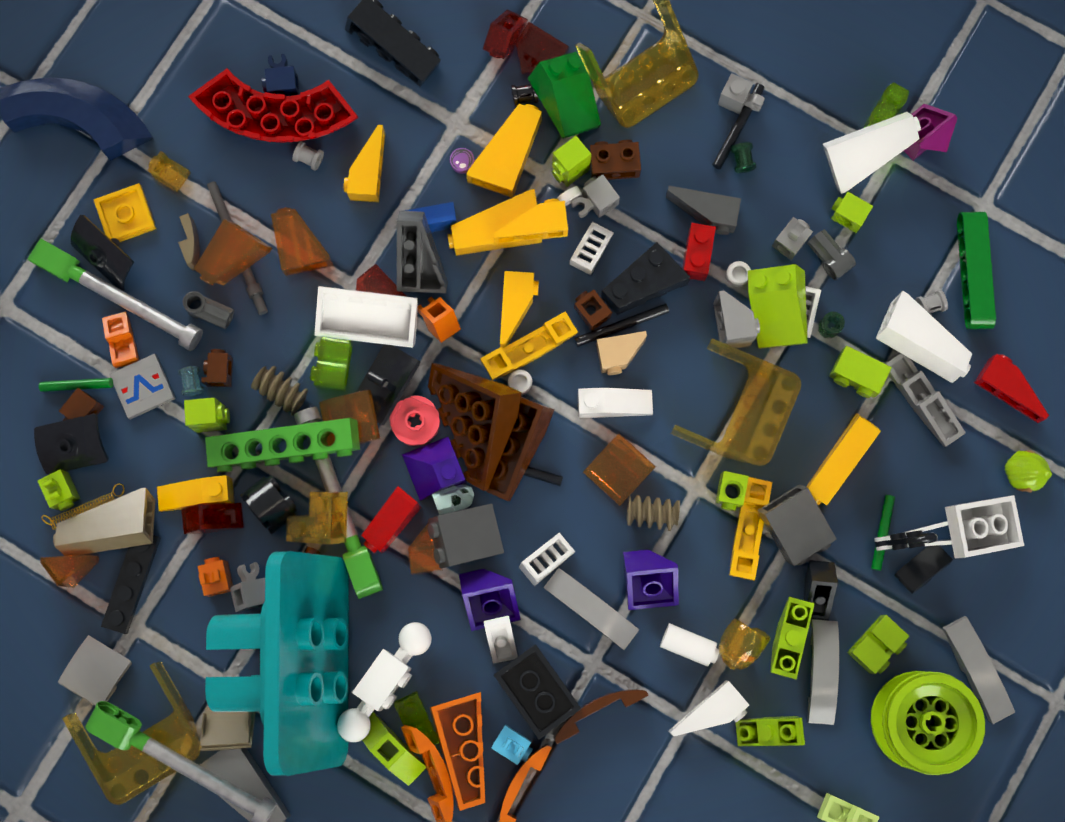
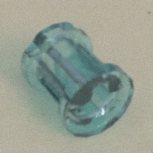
M185 367L177 371L178 375L182 378V396H194L204 392V387H201L198 375L200 367Z

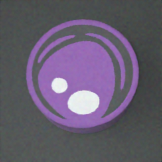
M458 148L450 156L452 169L460 174L467 173L474 163L472 152L466 148Z

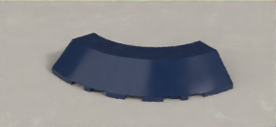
M37 78L0 88V115L4 123L14 133L30 127L45 125V123H54L80 130L99 145L110 161L153 139L147 127L135 112L121 100L96 86L71 79Z

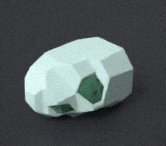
M457 485L433 493L432 496L439 515L467 509L473 502L474 492L472 487Z

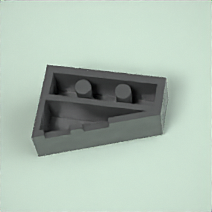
M399 211L397 218V291L446 293L448 281L425 213L421 211Z

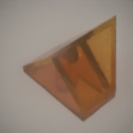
M95 555L40 558V563L56 585L75 588L99 562V556Z

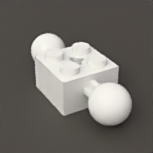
M412 622L405 625L399 633L400 647L395 655L383 649L352 693L362 701L357 708L344 711L338 719L337 730L344 740L348 742L363 740L370 731L371 723L369 717L374 710L382 711L383 709H389L397 698L394 693L398 687L404 688L412 677L409 672L412 668L407 665L408 661L412 656L421 655L426 652L431 645V633L424 624Z

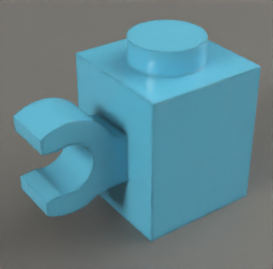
M506 724L491 747L517 765L520 760L526 762L533 750L529 747L531 740Z

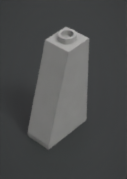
M247 748L220 750L200 764L203 768L262 801L267 797L276 802L277 805L267 822H286L285 820L291 817ZM222 798L249 822H253L251 821L253 818L252 814Z

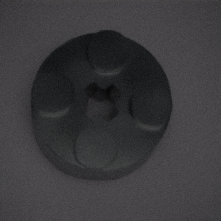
M270 475L268 478L262 477L244 491L240 497L243 501L247 502L252 513L265 528H268L269 533L272 535L296 516L294 512L297 509L288 495L282 497L279 484Z

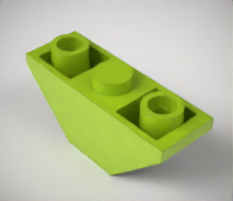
M788 597L778 622L773 642L770 673L797 679L814 603Z
M373 711L369 717L371 723L370 731L362 741L369 751L391 773L409 786L426 769V765L414 752L409 751L408 746Z
M764 717L740 719L738 722H735L738 746L805 745L801 717Z

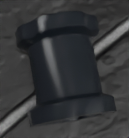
M531 84L517 87L511 85L515 107L519 103L539 102L538 96Z

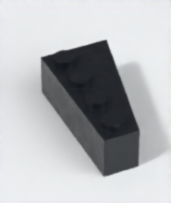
M361 0L347 17L345 30L351 35L355 31L361 38L360 42L367 47L372 45L376 47V51L381 58L388 62L392 60L396 62L395 68L421 87L438 67L441 61L438 58L439 54L432 47L423 45L420 42V37L411 30L408 32L401 26L402 22L395 15L386 13L378 0Z

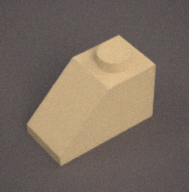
M646 331L597 339L596 347L601 373L607 372L608 375L622 373V370L627 368L644 344L647 337Z

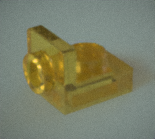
M162 151L151 159L148 172L154 179L177 193L191 173L185 167L168 158Z

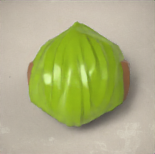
M1017 451L1005 464L1004 470L1009 483L1019 491L1031 493L1032 491L1040 490L1052 476L1047 461L1042 456L1036 454L1035 451Z

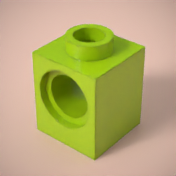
M847 192L843 198L838 197L831 209L835 212L831 219L857 233L873 205Z
M723 471L720 476L715 503L721 504L722 509L736 511V507L741 508L744 505L749 476ZM727 486H733L737 489L738 495L736 498L732 499L726 495L725 489Z

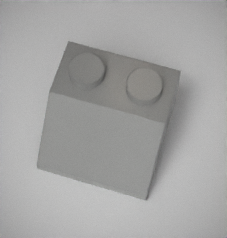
M719 291L713 305L721 350L751 346L757 337V333H760L758 318L754 319L753 311L726 291Z

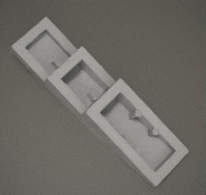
M899 352L884 362V364L892 367L889 376L899 391L944 447L966 433L941 393L933 389L923 371H918L910 358Z
M963 616L944 626L943 630L961 671L966 674L974 695L980 699L988 720L995 724L1015 713L1005 687L969 619Z

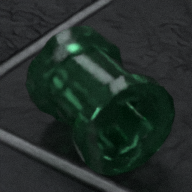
M744 142L731 147V152L735 155L736 166L734 169L736 173L750 172L757 167L752 158V143Z
M838 312L827 313L818 324L820 335L824 338H834L845 325L843 316ZM833 322L835 326L831 329L828 328L827 325Z

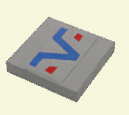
M152 354L109 374L110 378L113 379V385L125 413L130 420L176 399L156 354Z

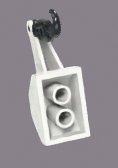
M1014 495L945 507L947 521L874 538L876 551L952 544L955 558H966L1024 546ZM948 525L951 539L937 540L938 536L936 533L923 532Z

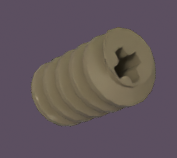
M264 366L253 379L251 388L254 390L259 389V393L262 396L267 395L269 401L275 400L276 406H283V410L286 413L291 411V415H294L303 405L308 389L305 388L299 392L300 383H296L292 387L290 386L292 382L291 377L283 381L282 379L285 374L283 371L275 375V366H272L269 370Z
M629 494L626 516L628 526H631L633 520L637 521L638 527H641L643 522L646 521L649 529H651L654 522L657 523L658 530H661L664 523L667 524L668 531H671L674 525H678L680 500H676L672 507L670 499H666L662 505L660 498L657 497L652 504L650 496H646L642 503L640 495H636L632 502Z

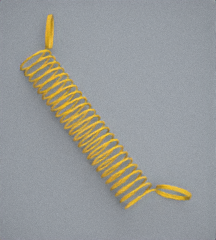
M116 484V485L113 487V492L109 493V494H111V496H112V499H111V500H113V498H114L113 495H112V493L115 495V493H114V488H115L117 485H119V484ZM43 515L44 517H47L48 519H50V523L52 522V524L54 525V528H56V526H55V524H54V521H55V520H54V519L52 520L50 517H48V516H46V515ZM56 515L58 516V519L55 521L56 525L57 521L60 519L59 515ZM43 516L41 517L42 520H43L46 524L52 526V524L47 523V522L43 519Z

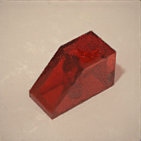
M507 9L491 23L483 50L488 51L495 58L505 59L514 49L528 19Z
M241 503L197 504L181 509L184 534L211 533L244 528Z

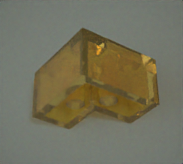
M311 491L309 515L287 517L286 541L330 545L346 543L348 492Z

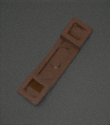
M632 689L600 696L583 705L578 712L569 717L558 730L554 740L558 744L579 733L580 731L575 722L621 699L624 707H628L649 695L646 690Z

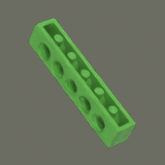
M352 418L205 437L207 465L209 468H217V472L233 471L232 467L241 466V469L256 468L257 463H265V466L280 465V460L287 459L289 463L304 462V457L313 456V460L327 459L328 454L337 453V457L351 456L352 451L360 450L358 422ZM333 433L335 441L333 445L329 446L327 438ZM306 437H309L311 444L305 449L303 441ZM285 440L286 449L281 452L279 445L281 441ZM261 443L262 452L260 455H257L256 446ZM237 446L239 452L237 457L233 458L232 451Z

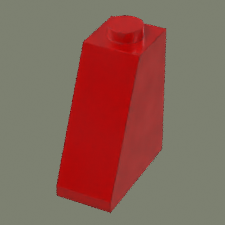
M398 486L361 536L366 540L363 544L373 553L377 550L384 553L422 507Z

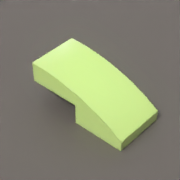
M826 793L817 815L819 819L826 822H878L879 816Z

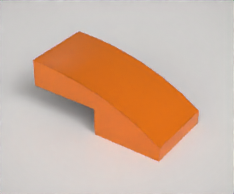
M127 312L102 318L105 339L109 343L111 361L115 369L139 361Z

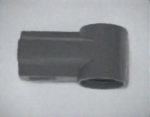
M825 229L817 233L807 243L823 262L824 270L833 280L839 279L856 266V261L851 253L844 248L841 249Z
M191 291L183 298L184 308L194 318H200L225 330L233 319L234 309L204 297L197 291ZM193 301H202V304L198 309H190V305Z

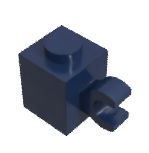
M281 54L282 60L278 64L274 63L272 55H269L268 63L271 68L265 69V78H262L264 93L285 94V96L299 95L298 75L294 66H287L288 61L285 54Z

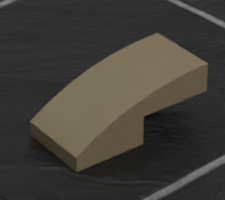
M187 213L179 217L187 239L178 243L186 264L193 271L198 267L200 245L195 222Z

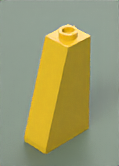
M518 104L469 168L466 174L467 182L513 198L541 124L542 111L531 104Z
M535 189L528 190L451 225L452 234H447L449 248H454L457 256L542 243L541 239L494 245L493 238L495 231L537 206Z
M858 413L853 417L806 486L817 505H820L821 502L825 505L829 504L881 432L877 426Z

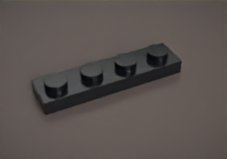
M153 535V544L128 547L101 627L122 634H128L161 537Z

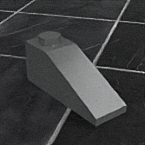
M668 186L666 198L701 224L715 226V233L728 235L729 233H734L737 226L741 198Z

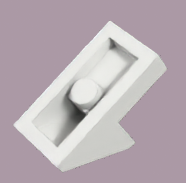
M509 616L484 621L493 664L516 659L518 655Z

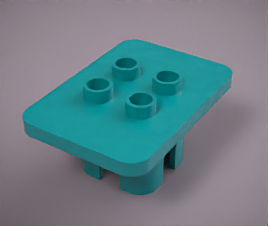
M294 551L273 552L266 564L265 601L261 614L215 615L211 618L206 633V650L260 649V675L206 677V701L213 712H260L261 721L264 725V764L267 772L272 776H290L339 767L345 762L348 753V741L344 740L337 730V722L340 715L348 710V570L344 559L341 557Z

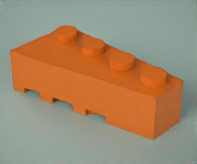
M481 692L429 707L445 765L450 776L457 808L460 811L485 803Z

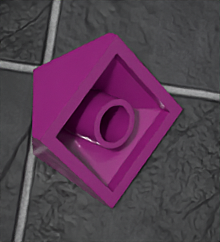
M923 104L911 114L913 117L916 116L920 123L921 130L918 131L920 139L904 150L912 161L927 149L947 152L957 121L956 114Z

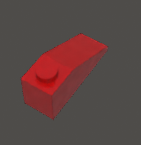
M995 354L989 358L974 383L1035 422L1039 423L1046 420L1049 414L1019 367L1012 364L1013 361L1005 355Z

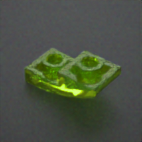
M417 691L394 702V707L403 725L417 728L433 744L439 743L436 731Z

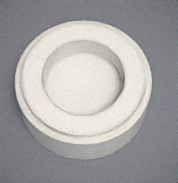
M575 186L559 195L557 199L565 201V206H567L575 198L581 197L582 192L578 186Z
M742 261L733 262L726 271V279L732 286L742 287L748 283V270L751 269Z
M516 370L508 377V386L522 392L521 395H525L532 388V377L524 370Z

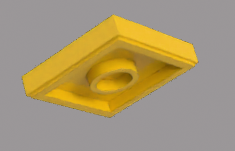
M140 183L93 199L105 235L110 239L116 238L122 242L157 229Z

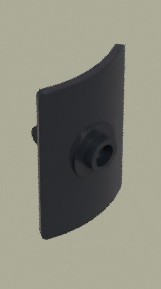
M80 215L71 233V245L115 287L124 291L125 279L134 261L119 248L120 241L118 239L108 238L85 215Z
M384 344L349 405L384 426L421 362L392 345Z
M96 414L38 426L34 429L37 455L45 473L48 475L60 469L69 471L106 463L109 460L100 438L98 416Z

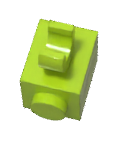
M60 469L37 480L49 508L64 511L73 507L74 502L80 499L69 472Z

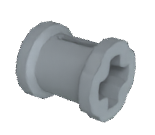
M300 141L294 150L292 160L303 162L316 171L322 162L324 152L320 149L318 151L306 146L305 142Z
M942 290L936 291L933 295L924 298L919 296L915 299L929 314L939 310L941 312L948 310V301Z

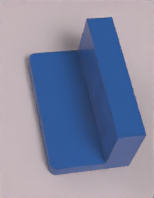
M453 202L405 210L424 212L431 232L451 229V225L457 223Z

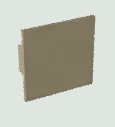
M205 707L201 723L199 751L252 748L256 712H213L209 707Z

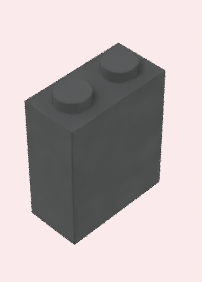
M797 485L757 510L785 561L793 566L806 563L811 555L827 550L831 546L830 543L837 540L810 490L803 485Z
M492 504L438 515L428 519V534L433 539L435 547L434 559L439 564L440 569L504 553Z

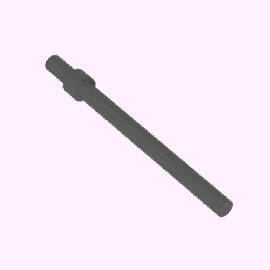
M215 181L207 184V187L248 286L246 290L249 298L253 299L258 314L264 315L268 310L262 297V288L255 280L217 183Z

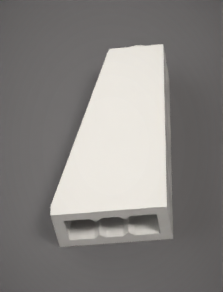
M905 112L823 143L822 145L837 190L841 194L847 192L919 140L918 131L921 130L918 118Z
M902 291L890 303L876 339L951 383L960 376L963 378L967 375L971 368L969 361L972 353L908 293Z

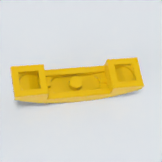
M565 311L545 322L544 326L506 347H500L480 358V361L493 381L550 352L572 338L578 331Z
M748 478L744 505L739 510L729 571L730 576L755 581L764 525L757 510L769 503L773 482Z

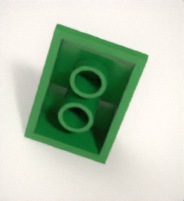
M573 52L539 62L527 79L561 137L564 139L599 128L601 122L589 72L578 53Z

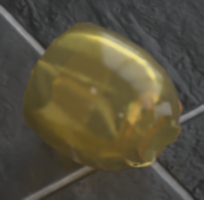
M734 618L721 637L719 653L723 662L730 669H745L759 658L769 643L770 636L766 632L758 628H750Z

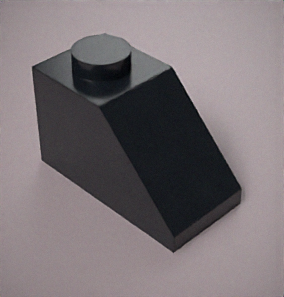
M809 560L805 576L804 601L814 603L811 619L829 621L838 585L835 562Z

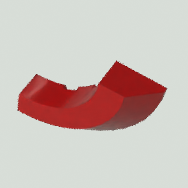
M226 68L188 96L200 111L220 126L236 134L267 142L285 143L315 139L337 131L358 118L357 114L329 80L313 89L300 92V95L285 96V94L261 93L251 89L250 86L240 81Z

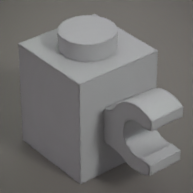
M731 73L720 95L718 105L737 114L741 113L744 105L759 112L765 98L758 94H750L753 83Z
M601 175L598 178L596 176L590 178L584 184L585 187H583L582 196L584 198H575L571 203L572 208L577 205L584 207L579 212L578 216L580 218L585 217L592 209L600 218L619 205L620 197L605 176Z
M793 217L776 238L772 247L792 260L813 231L810 230V226L805 221L797 220Z
M257 562L250 564V573L246 571L245 564L237 568L242 582L230 587L235 612L263 606L265 601V578L256 579V576L259 574Z

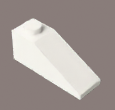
M621 388L578 389L579 418L653 415L652 390Z
M724 681L669 730V733L672 736H677L729 723L732 720L738 722L747 714L745 709L749 704L729 681Z

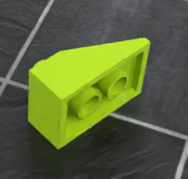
M796 264L748 270L750 306L754 313V319L758 318L760 324V333H757L756 337L758 348L807 344L805 271Z

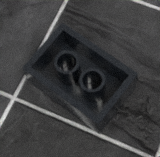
M536 644L494 674V677L539 740L581 709Z

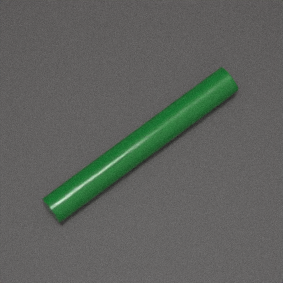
M112 378L45 381L39 383V390L41 392L113 387Z
M885 495L877 537L888 536L895 496ZM875 546L871 569L881 571L885 550L876 551Z

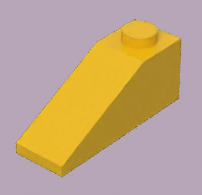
M377 125L350 167L349 176L344 178V192H347L349 199L352 201L379 202L385 143L383 125Z
M548 199L544 203L533 207L493 233L494 245L567 237L568 224L565 201Z
M504 272L500 347L502 348L509 344L531 307L533 295H538L539 281L534 280V273Z
M227 475L193 479L157 487L159 512L235 503L233 479Z

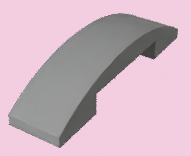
M560 568L556 570L544 586L545 590L567 605L623 650H625L639 631L637 627Z
M812 619L810 643L812 645L810 697H808L807 723L834 725L839 683L838 621Z

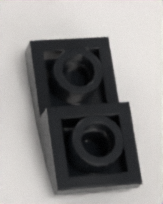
M940 545L928 546L897 571L895 577L913 594L927 584L933 576L950 565L953 559Z

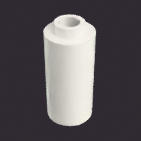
M670 623L665 630L660 647L707 667L710 662L715 664L720 649L716 648V642Z

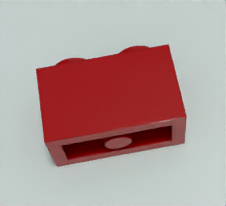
M691 223L682 267L691 277L690 279L705 281L708 276L716 230L715 226Z

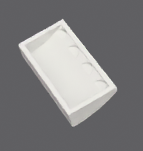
M319 286L314 336L413 348L416 341L418 298Z

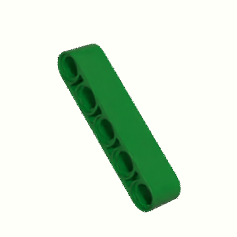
M960 212L957 217V233L965 326L967 329H993L996 323L987 213Z

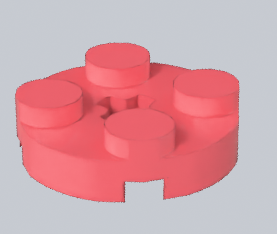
M410 396V398L401 400L396 404L390 415V425L393 433L402 443L409 446H423L438 433L440 416L430 400L422 396ZM419 415V420L422 422L421 425H416L415 428L411 427V422L408 421L409 418Z

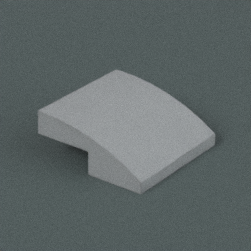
M88 635L70 660L58 683L96 706L99 701L107 702L117 689L116 685L132 663L131 660Z

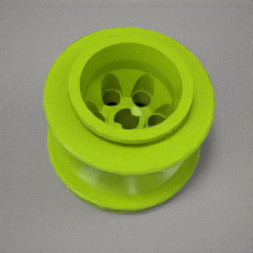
M911 671L893 677L879 690L871 709L872 733L882 752L901 767L923 774L943 775L961 769L975 757L983 743L985 718L978 699L962 681L941 672ZM918 700H921L924 704L923 709L920 711L915 706ZM936 702L941 706V711L939 712L935 709ZM909 716H912L914 719V724L911 727L906 725V719ZM932 716L935 722L934 725H930L928 729L926 726V720H931ZM921 733L924 740L917 744L915 738ZM940 734V738L935 742V737Z

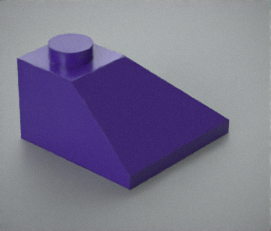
M449 437L402 454L420 501L432 497V494L438 491L467 483Z
M650 550L623 552L628 610L679 605L678 565Z
M486 569L459 574L462 596L471 631L485 628L484 621L509 616L510 622L521 620L511 579Z

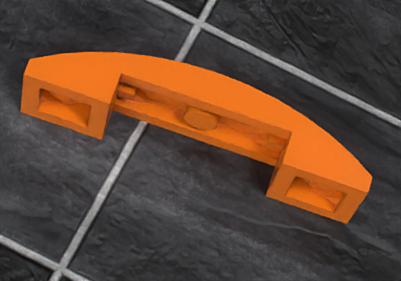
M402 726L401 729L409 751L422 754L436 794L427 799L436 822H452L454 807L453 791L444 760L435 745L421 731L411 726Z
M546 744L535 751L516 772L507 789L499 822H516L517 817L509 813V810L530 767L541 771L552 748L551 745Z

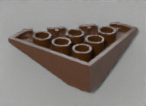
M432 363L428 388L431 395L437 394L441 407L437 410L444 427L450 426L453 432L454 439L450 442L457 459H464L468 470L463 473L468 483L486 491L489 488L518 417L522 392L502 383Z
M521 396L518 417L486 492L506 501L511 500L547 431L555 409Z

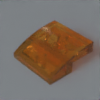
M371 390L351 393L319 402L323 421L344 418L357 420L360 444L380 439ZM333 433L327 438L329 446L333 445L335 441Z
M618 433L583 473L621 506L629 497V494L633 493L656 466Z

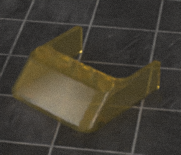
M653 0L664 26L662 38L605 77L592 50L580 42L575 45L598 96L623 127L630 128L691 88L698 80L697 67L669 0Z
M711 339L707 349L744 365L748 370V380L724 437L720 442L717 443L677 425L673 427L671 434L728 459L756 466H764L770 462L800 392L801 380L798 375Z
M155 662L150 665V668L174 711L171 715L142 733L194 761L201 753V744L193 717L162 662ZM76 713L62 718L110 803L116 805L123 804L176 772L133 746L129 750L115 748L110 752H101L93 745Z

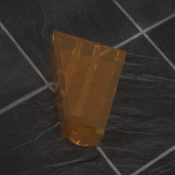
M281 208L277 210V213L271 214L281 270L285 276L333 266L331 257L295 209Z
M224 219L194 270L202 274L200 279L210 285L214 283L225 285L270 253L272 248L238 224Z

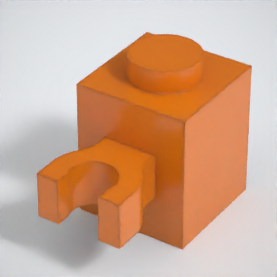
M430 297L428 298V306L423 308L421 305H418V312L423 317L428 331L442 343L461 330L454 310L441 297L436 300Z
M213 557L204 560V565L198 566V575L204 596L211 597L231 592L230 587L233 586L228 561L220 560L219 557Z

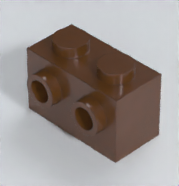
M621 140L618 143L608 144V142L601 141L590 145L591 178L594 176L598 178L601 175H604L607 180L640 178L639 142Z

